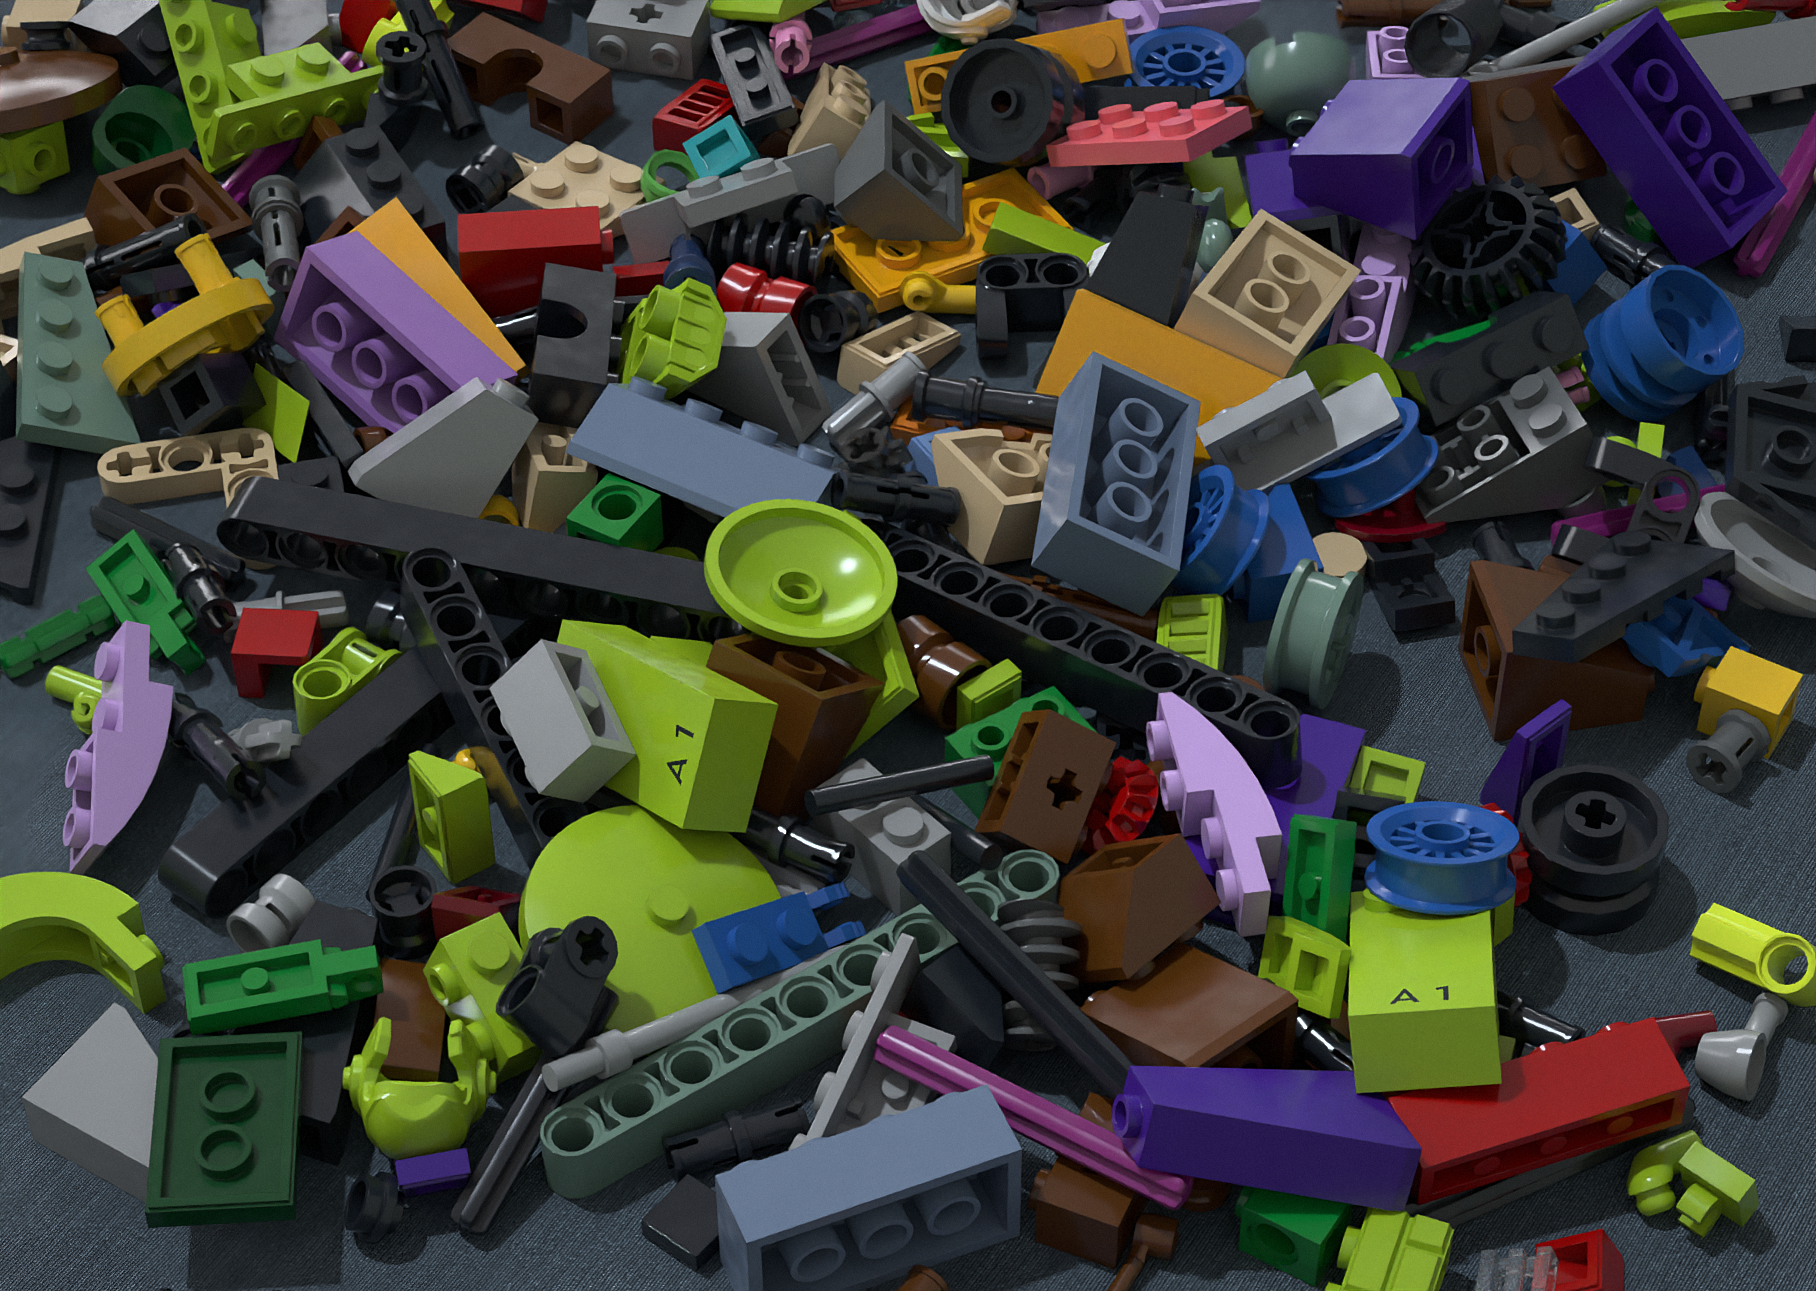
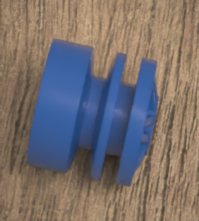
M1665 265L1629 290L1625 297L1612 303L1604 312L1588 322L1583 333L1589 349L1581 353V358L1590 381L1601 397L1620 414L1638 422L1658 423L1694 399L1698 393L1707 389L1738 367L1744 353V331L1735 308L1723 291L1704 274L1684 265Z

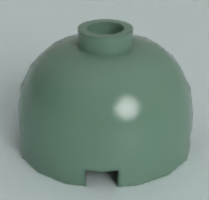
M1295 32L1293 33V42L1275 46V37L1266 39L1251 49L1245 61L1249 98L1256 109L1264 110L1262 120L1268 125L1294 136H1306L1318 121L1325 103L1330 99H1335L1349 80H1356L1355 57L1351 58L1349 56V46L1343 40L1322 33Z

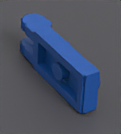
M845 882L822 888L808 895L802 891L706 922L693 929L692 934L717 993H724L793 967L815 955L866 935L867 933L862 921L847 922L833 928L830 932L822 934L815 918L814 912L819 910L827 911L837 907L851 896Z

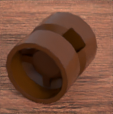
M912 615L902 620L896 626L919 693V697L912 702V706L919 714L943 731H953L956 729L957 687L992 668L993 665L964 643L953 642L954 638L948 632L925 616Z

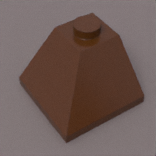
M186 147L97 177L83 218H87L93 229L95 242L98 245L106 244L110 247L190 213H194L201 219L214 245L253 231L252 219ZM162 244L157 245V246H155V247H153V248H150V249H148V250H145V251L141 252V254H142V253H145V252H147V251H150V250H152V249H155V248H157V247H160Z

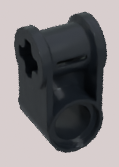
M583 916L569 922L564 930L550 927L535 933L529 940L526 951L512 979L507 983L498 998L496 1013L550 1057H557L565 1053L578 1041L587 1028L592 1008L610 971L616 964L618 948L611 928L605 921L595 916Z

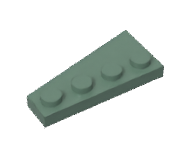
M24 251L19 266L16 439L105 454L113 448L138 444L141 441L126 395L120 397L116 394L102 370V363L111 353L104 327L94 314L97 305L83 262Z

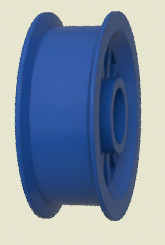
M1167 26L1141 35L1130 45L1135 72L1127 74L1129 78L1124 87L1196 86L1198 88H1209L1210 100H1222L1223 97L1228 95H1242L1239 81L1245 70L1243 53L1232 40L1216 31L1197 26Z
M1391 397L1402 417L1401 425L1302 476L1315 482L1318 488L1315 501L1318 509L1323 514L1330 517L1343 518L1374 511L1411 491L1430 473L1438 460L1439 447L1432 437L1421 434L1417 424L1420 412L1412 400L1402 397Z
M1224 465L1210 466L1191 478L1180 571L1170 582L1172 586L1178 589V596L1200 594L1223 595L1246 570L1265 536L1271 513L1268 496L1258 489L1246 491L1235 484L1233 472Z
M1425 801L1390 807L1374 815L1367 824V838L1376 847V859L1367 867L1364 881L1368 890L1384 902L1415 912L1458 915L1481 912L1500 906L1508 901L1516 891V879L1507 868L1508 855L1518 846L1519 832L1511 821L1500 814L1468 804Z

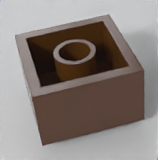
M1577 64L1562 65L1470 82L1472 126L1474 128L1485 184L1495 174L1505 182L1518 175L1524 183H1536L1539 188L1607 175L1605 160L1552 88Z

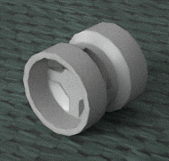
M277 874L261 887L259 899L255 903L242 904L228 917L226 922L228 932L242 953L289 945L316 902V899L299 881L289 875Z

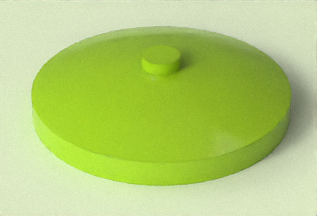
M641 805L613 807L589 814L571 823L559 832L541 852L532 868L521 896L518 920L520 944L523 953H525L527 944L535 933L550 927L564 930L569 922L583 916H595L605 921L616 938L618 956L616 964L610 971L604 985L608 986L609 989L619 996V1005L603 1033L613 1029L624 1033L718 995L692 934L693 929L706 922L782 897L774 881L759 860L742 843L726 831L681 829ZM663 1048L650 1052L644 1056H651L652 1054L660 1051Z

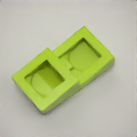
M1268 916L1258 977L1261 979L1269 978L1275 985L1288 990L1299 1000L1298 1007L1329 1019H1339L1351 949L1340 939L1305 922L1289 916Z

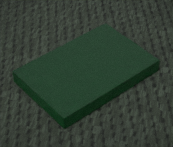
M302 1031L160 1039L145 1206L148 1228L296 1220L305 1057Z

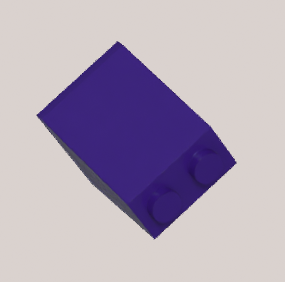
M1460 77L1349 80L1335 99H1330L1325 103L1318 121L1306 136L1299 137L1291 148L1288 165L1292 169L1294 196L1417 240L1474 165L1470 81Z

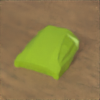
M688 277L681 285L672 290L656 285L648 298L641 300L621 326L620 334L618 335L622 337L617 370L612 372L619 374L618 383L630 384L632 376L639 377L665 387L667 391L664 399L669 400L698 383L717 368L727 318L711 287Z

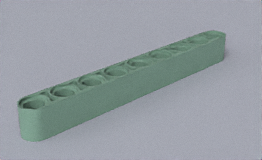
M1034 849L1019 850L1003 857L1002 862L997 868L993 870L982 869L957 883V885L1001 927L1005 924L997 917L998 905L1003 902L1016 899H1038L1057 904L1059 867L1055 860L1045 852ZM920 904L636 1063L630 1069L620 1072L556 1108L545 1117L540 1131L545 1180L549 1188L559 1196L569 1199L585 1198L593 1195L663 1155V1138L673 1137L722 1121L721 1114L745 1108L844 1051L842 1050V1040L847 1024L855 1011L858 1010L864 1013L874 993L870 988L872 973L883 951L893 952L902 933L916 937L921 963L911 985L913 986L920 972L959 944L958 940Z

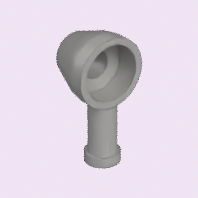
M1762 993L1756 997L1751 1008L1752 1014L1744 1029L1710 1032L1702 1036L1695 1058V1075L1733 1098L1745 1101L1753 1099L1762 1078L1766 1048L1777 1026L1784 1022L1788 1014L1786 1002L1773 993Z

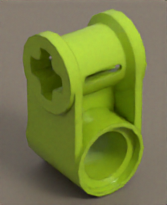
M348 627L339 632L326 648L308 663L299 667L294 674L293 689L297 724L302 737L398 660L404 653L396 649L385 651L367 642L366 635L354 627Z

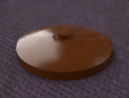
M13 46L0 47V134L62 121L109 102L123 88L117 60L105 54L63 49L18 51L17 47Z

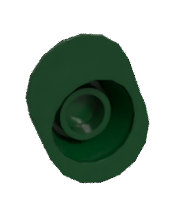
M136 85L125 88L113 98L94 124L91 133L93 139L91 150L93 167L99 176L185 147L190 150L196 132L193 128L187 106L174 94L159 87Z

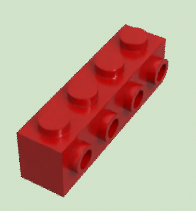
M1654 1017L1631 1024L1615 1022L1601 1028L1592 1036L1566 1044L1562 1042H1549L1539 1046L1529 1055L1501 1063L1502 1084L1401 1090L1397 1095L1389 1097L1388 1103L1422 1148L1410 1189L1418 1206L1682 1123L1690 1084Z

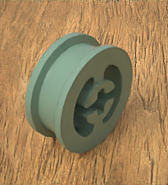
M1303 558L1299 561L1286 585L1272 626L1263 671V689L1265 692L1278 696L1283 689H1288L1308 695L1312 707L1324 709L1328 705L1339 684L1354 640L1363 597V576L1361 573L1349 571L1343 578L1318 572V566L1314 560Z

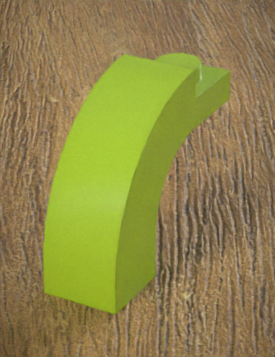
M30 872L0 878V980L10 973L33 963L48 960H69L88 965L99 971L143 1014H146L167 1000L160 972L165 968L164 959L154 942L145 934L139 903L128 894L103 881L72 873Z

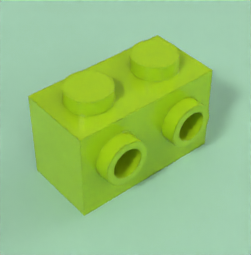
M500 912L441 938L423 969L435 999L444 1007L451 1021L458 1019L463 1021L480 1051L481 1058L489 1060L490 1070L497 1073V1084L535 1067L543 1053L539 1047L496 1013L498 998L507 983L512 979L524 955Z

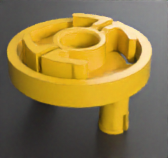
M208 233L204 235L199 234L187 240L174 251L192 278L195 287L200 293L199 296L168 311L144 326L128 294L117 296L95 310L94 314L109 334L115 346V349L103 361L102 370L118 396L126 395L128 397L137 394L145 396L152 389L158 388L157 383L197 354L244 352L264 334L265 330L262 324L268 320L275 309L271 299L257 278L241 280L239 277L233 278L219 256Z

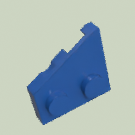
M1676 595L1663 602L1664 614L1649 622L1641 621L1626 624V635L1621 637L1626 641L1629 651L1637 660L1650 667L1656 666L1668 677L1701 673L1708 665L1717 668L1730 646L1745 652L1750 650V647L1694 599L1691 598L1686 601L1676 598Z

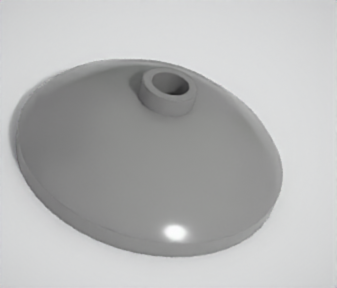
M1711 492L1704 495L1699 501L1693 517L1696 532L1703 546L1735 550V574L1726 578V580L1734 587L1733 591L1736 596L1746 604L1757 609H1765L1767 607L1789 616L1816 618V551L1726 492Z

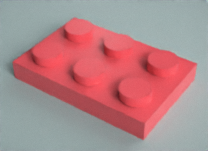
M1221 99L1199 102L1192 105L1190 109H1178L1177 102H1163L1148 106L1144 111L1132 112L1130 104H1119L1099 110V119L1082 121L1066 127L1067 135L1046 145L1050 167L1191 162L1252 129L1249 106L1225 107L1224 100Z

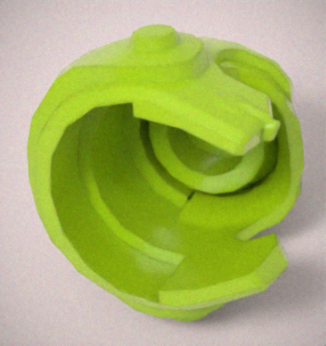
M385 1017L378 1020L363 1048L362 1054L354 1055L351 1066L344 1068L343 1089L349 1091L352 1107L362 1117L367 1137L387 1157L394 1160H402L457 1150L465 1141L471 1124L478 1121L484 1113L489 1095L496 1093L497 1073L490 1070L488 1059L481 1058L480 1051L463 1021L459 1019L451 1021L447 1039L449 1058L456 1068L459 1081L452 1084L445 1082L392 1081L384 1077L380 1072V1068L388 1056L391 1041V1019Z

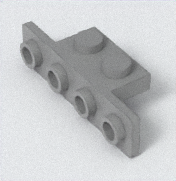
M826 143L775 161L773 158L758 159L743 165L739 173L719 178V176L700 178L687 184V190L622 211L619 218L633 262L635 264L651 263L670 257V245L681 234H685V240H691L690 234H695L707 245L709 244L716 220L726 217L727 226H732L737 214L740 212L748 215L749 230L755 228L761 217L768 218L770 223L782 220L787 202L795 195L805 193L820 199L824 205L834 203L835 170L841 162L836 146L832 143Z
M1305 370L1292 378L1281 379L1273 383L1267 391L1237 407L1226 408L1218 412L1212 420L1195 428L1211 458L1193 467L1191 478L1210 466L1224 465L1233 472L1235 484L1244 491L1258 489L1267 495L1277 484L1290 483L1396 428L1401 425L1403 420L1378 373H1372L1322 400Z
M902 933L893 952L885 950L877 960L870 982V988L874 993L865 1012L857 1010L850 1018L842 1040V1050L846 1051L836 1074L828 1071L818 1086L813 1103V1110L817 1114L807 1136L799 1133L794 1138L789 1150L798 1148L814 1138H828L867 1125L879 1116L896 1115L933 1102L936 1092L877 1064L873 1058L879 1035L892 1025L898 1026L955 1054L957 1049L956 1037L954 1035L898 1015L921 963L916 937Z

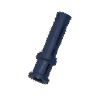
M685 234L679 235L670 245L671 261L664 270V287L672 290L689 277L710 286L716 297V277L714 268L705 259L707 253L705 243L695 234H690L691 240H685Z

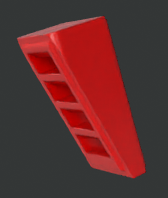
M702 78L664 106L652 119L654 150L668 149L683 152L688 156L682 143L729 115L736 121L738 115L726 85Z

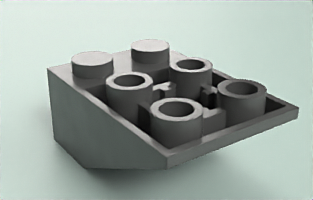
M1550 366L1536 374L1519 379L1511 389L1483 405L1468 409L1458 420L1430 435L1439 447V456L1430 473L1416 486L1415 502L1428 524L1448 523L1558 509L1586 495L1590 489L1595 486L1598 488L1610 481V479L1584 468L1594 436Z

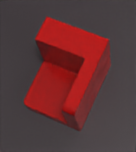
M243 607L231 650L239 697L264 698L273 664L303 666L324 649L318 611Z

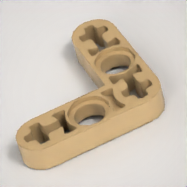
M240 428L120 446L103 454L97 466L104 496H110L125 504H137L225 491L228 508L239 486L246 478L263 476L279 480L273 441L269 434L256 428ZM214 460H222V463L215 464ZM185 461H198L202 463L200 467L190 471H176L173 469L175 465ZM160 468V472L153 473V469ZM241 558L246 563L245 567L254 570L268 569L276 566Z

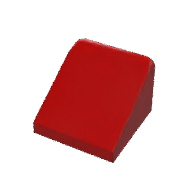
M344 0L339 18L342 46L362 54L367 39L377 22L381 18L391 21L397 14L395 1Z
M669 261L612 267L613 274H616L617 297L650 295L656 285L664 287V270Z
M1603 1229L1535 1244V1291H1624L1623 1256Z

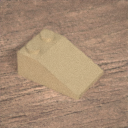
M1260 209L1194 290L1174 330L1280 378H1289L1299 361L1305 357L1357 279L1361 270L1263 209Z

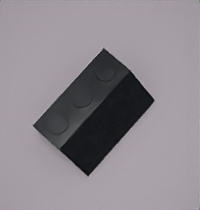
M94 0L68 20L71 26L69 29L93 53L105 54L117 60L122 83L126 87L148 85L162 89L179 75L159 0ZM211 0L216 3L249 9L251 17L258 12L260 7V0Z
M378 124L353 129L348 133L325 139L292 180L300 192V209L303 213L304 227L297 238L304 248L313 245L348 205L359 211L365 218H368L397 197L449 264L445 220Z

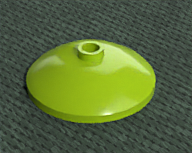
M765 500L752 503L732 512L713 530L708 540L704 557L705 579L711 594L721 608L735 621L755 634L790 646L827 647L844 644L863 637L878 627L886 618L893 605L897 589V571L894 560L883 541L870 528L856 518L836 508L806 500Z

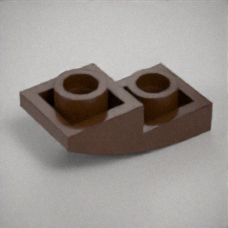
M381 958L380 965L384 993L376 995L372 1030L380 1018L391 1019V1041L388 1056L382 1064L380 1072L384 1077L392 1081L437 1082L446 1011L435 999L429 988L427 978L423 972L426 964Z

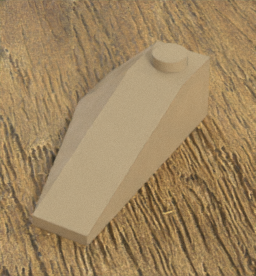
M979 428L934 434L931 449L938 485L946 488L949 486L957 488L961 500L958 518L954 525L951 524V527H947V530L967 550L968 554L981 565H997L999 563L1033 557L1052 441L1051 434L1034 433L1030 443L1004 441L1001 430Z

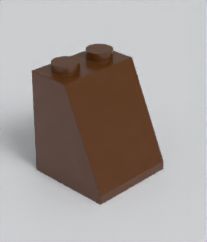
M1478 560L1470 562L1458 652L1494 742L1512 739L1518 729L1561 699L1572 706L1568 731L1642 721L1646 696L1648 693H1652L1655 687L1654 669L1637 660L1629 651L1623 638L1615 640L1576 663L1513 655L1512 630L1565 582L1568 577Z
M754 632L716 640L706 667L779 704L753 805L781 817L787 813L793 814L807 822L810 815L805 806V792L817 788L834 777L867 721L870 710L878 695L884 690L886 683L820 647L790 646L766 639Z
M1185 943L1177 945L1160 957H1154L1157 961V966L1145 977L1137 980H1123L1109 990H1099L1092 994L1080 1008L1136 1066L1291 1070L1299 1000L1288 990Z

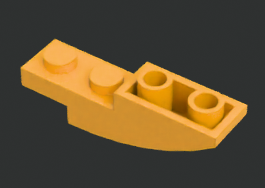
M1125 18L1014 40L1059 54L1075 69L1081 83L1135 72ZM967 49L904 61L914 115L941 111V92L948 70Z

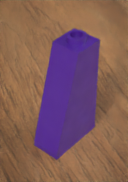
M1303 713L1300 716L1302 773L1298 779L1289 785L1278 788L1262 787L1273 808L1282 832L1277 878L1268 879L1271 888L1268 916H1282L1291 817H1294V814L1333 818L1337 790L1340 786H1350L1361 747L1365 743V729ZM1201 835L1189 836L1185 841L1216 892V872L1219 870L1216 858H1206ZM1219 905L1203 917L1236 926L1231 910L1222 911Z
M1130 1066L1123 1094L1116 1096L1112 1107L1113 1130L1116 1136L1122 1140L1136 1165L1140 1168L1389 1211L1405 1210L1422 1152L1419 1143L1381 1092L1356 1093L1354 1071Z

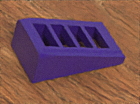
M1561 699L1516 731L1480 792L1479 802L1482 805L1494 802L1513 817L1514 825L1519 824L1522 799L1534 781L1563 765L1572 706Z

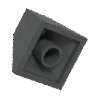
M884 99L876 105L835 170L834 208L845 223L853 227H859L873 240L957 241L963 236L962 165Z

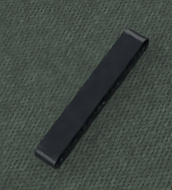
M433 545L421 546L411 551L404 560L400 597L402 616L482 776L486 779V784L531 872L539 855L552 840L550 837L556 836L568 825L589 815L582 802L542 795L535 788L524 786L531 785L525 774V763L513 738L506 732L501 723V712L489 689L513 665L456 556L443 547Z

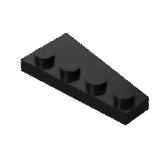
M1638 531L1616 534L1512 630L1513 655L1576 663L1626 635V624L1641 621L1649 622L1664 614L1663 602L1676 595V598L1687 601L1703 592V579L1711 576V579L1723 581L1735 574V550L1651 540L1649 534Z

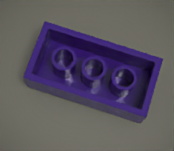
M1657 6L1610 33L1552 87L1680 265L1693 268L1733 248L1788 192Z

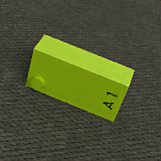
M562 620L557 643L587 651L637 754L604 785L681 829L746 833L779 704L626 626Z
M1368 888L1364 891L1351 892L1348 1020L1356 1093L1502 1084L1491 909L1458 915L1428 914L1406 910L1384 902L1373 895Z

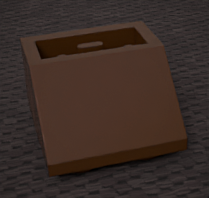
M1181 833L1106 844L1060 880L1057 904L1065 908L1064 919L1083 925L1082 935L1062 939V945L1081 952L1080 962L1061 965L1060 972L1078 978L1079 984H1082L1084 988H1092L1105 981L1120 980L1121 982L1123 980L1141 979L1156 968L1157 961L1154 957L1165 948L1182 944L1203 929L1204 925L1201 919L1217 907L1221 901Z

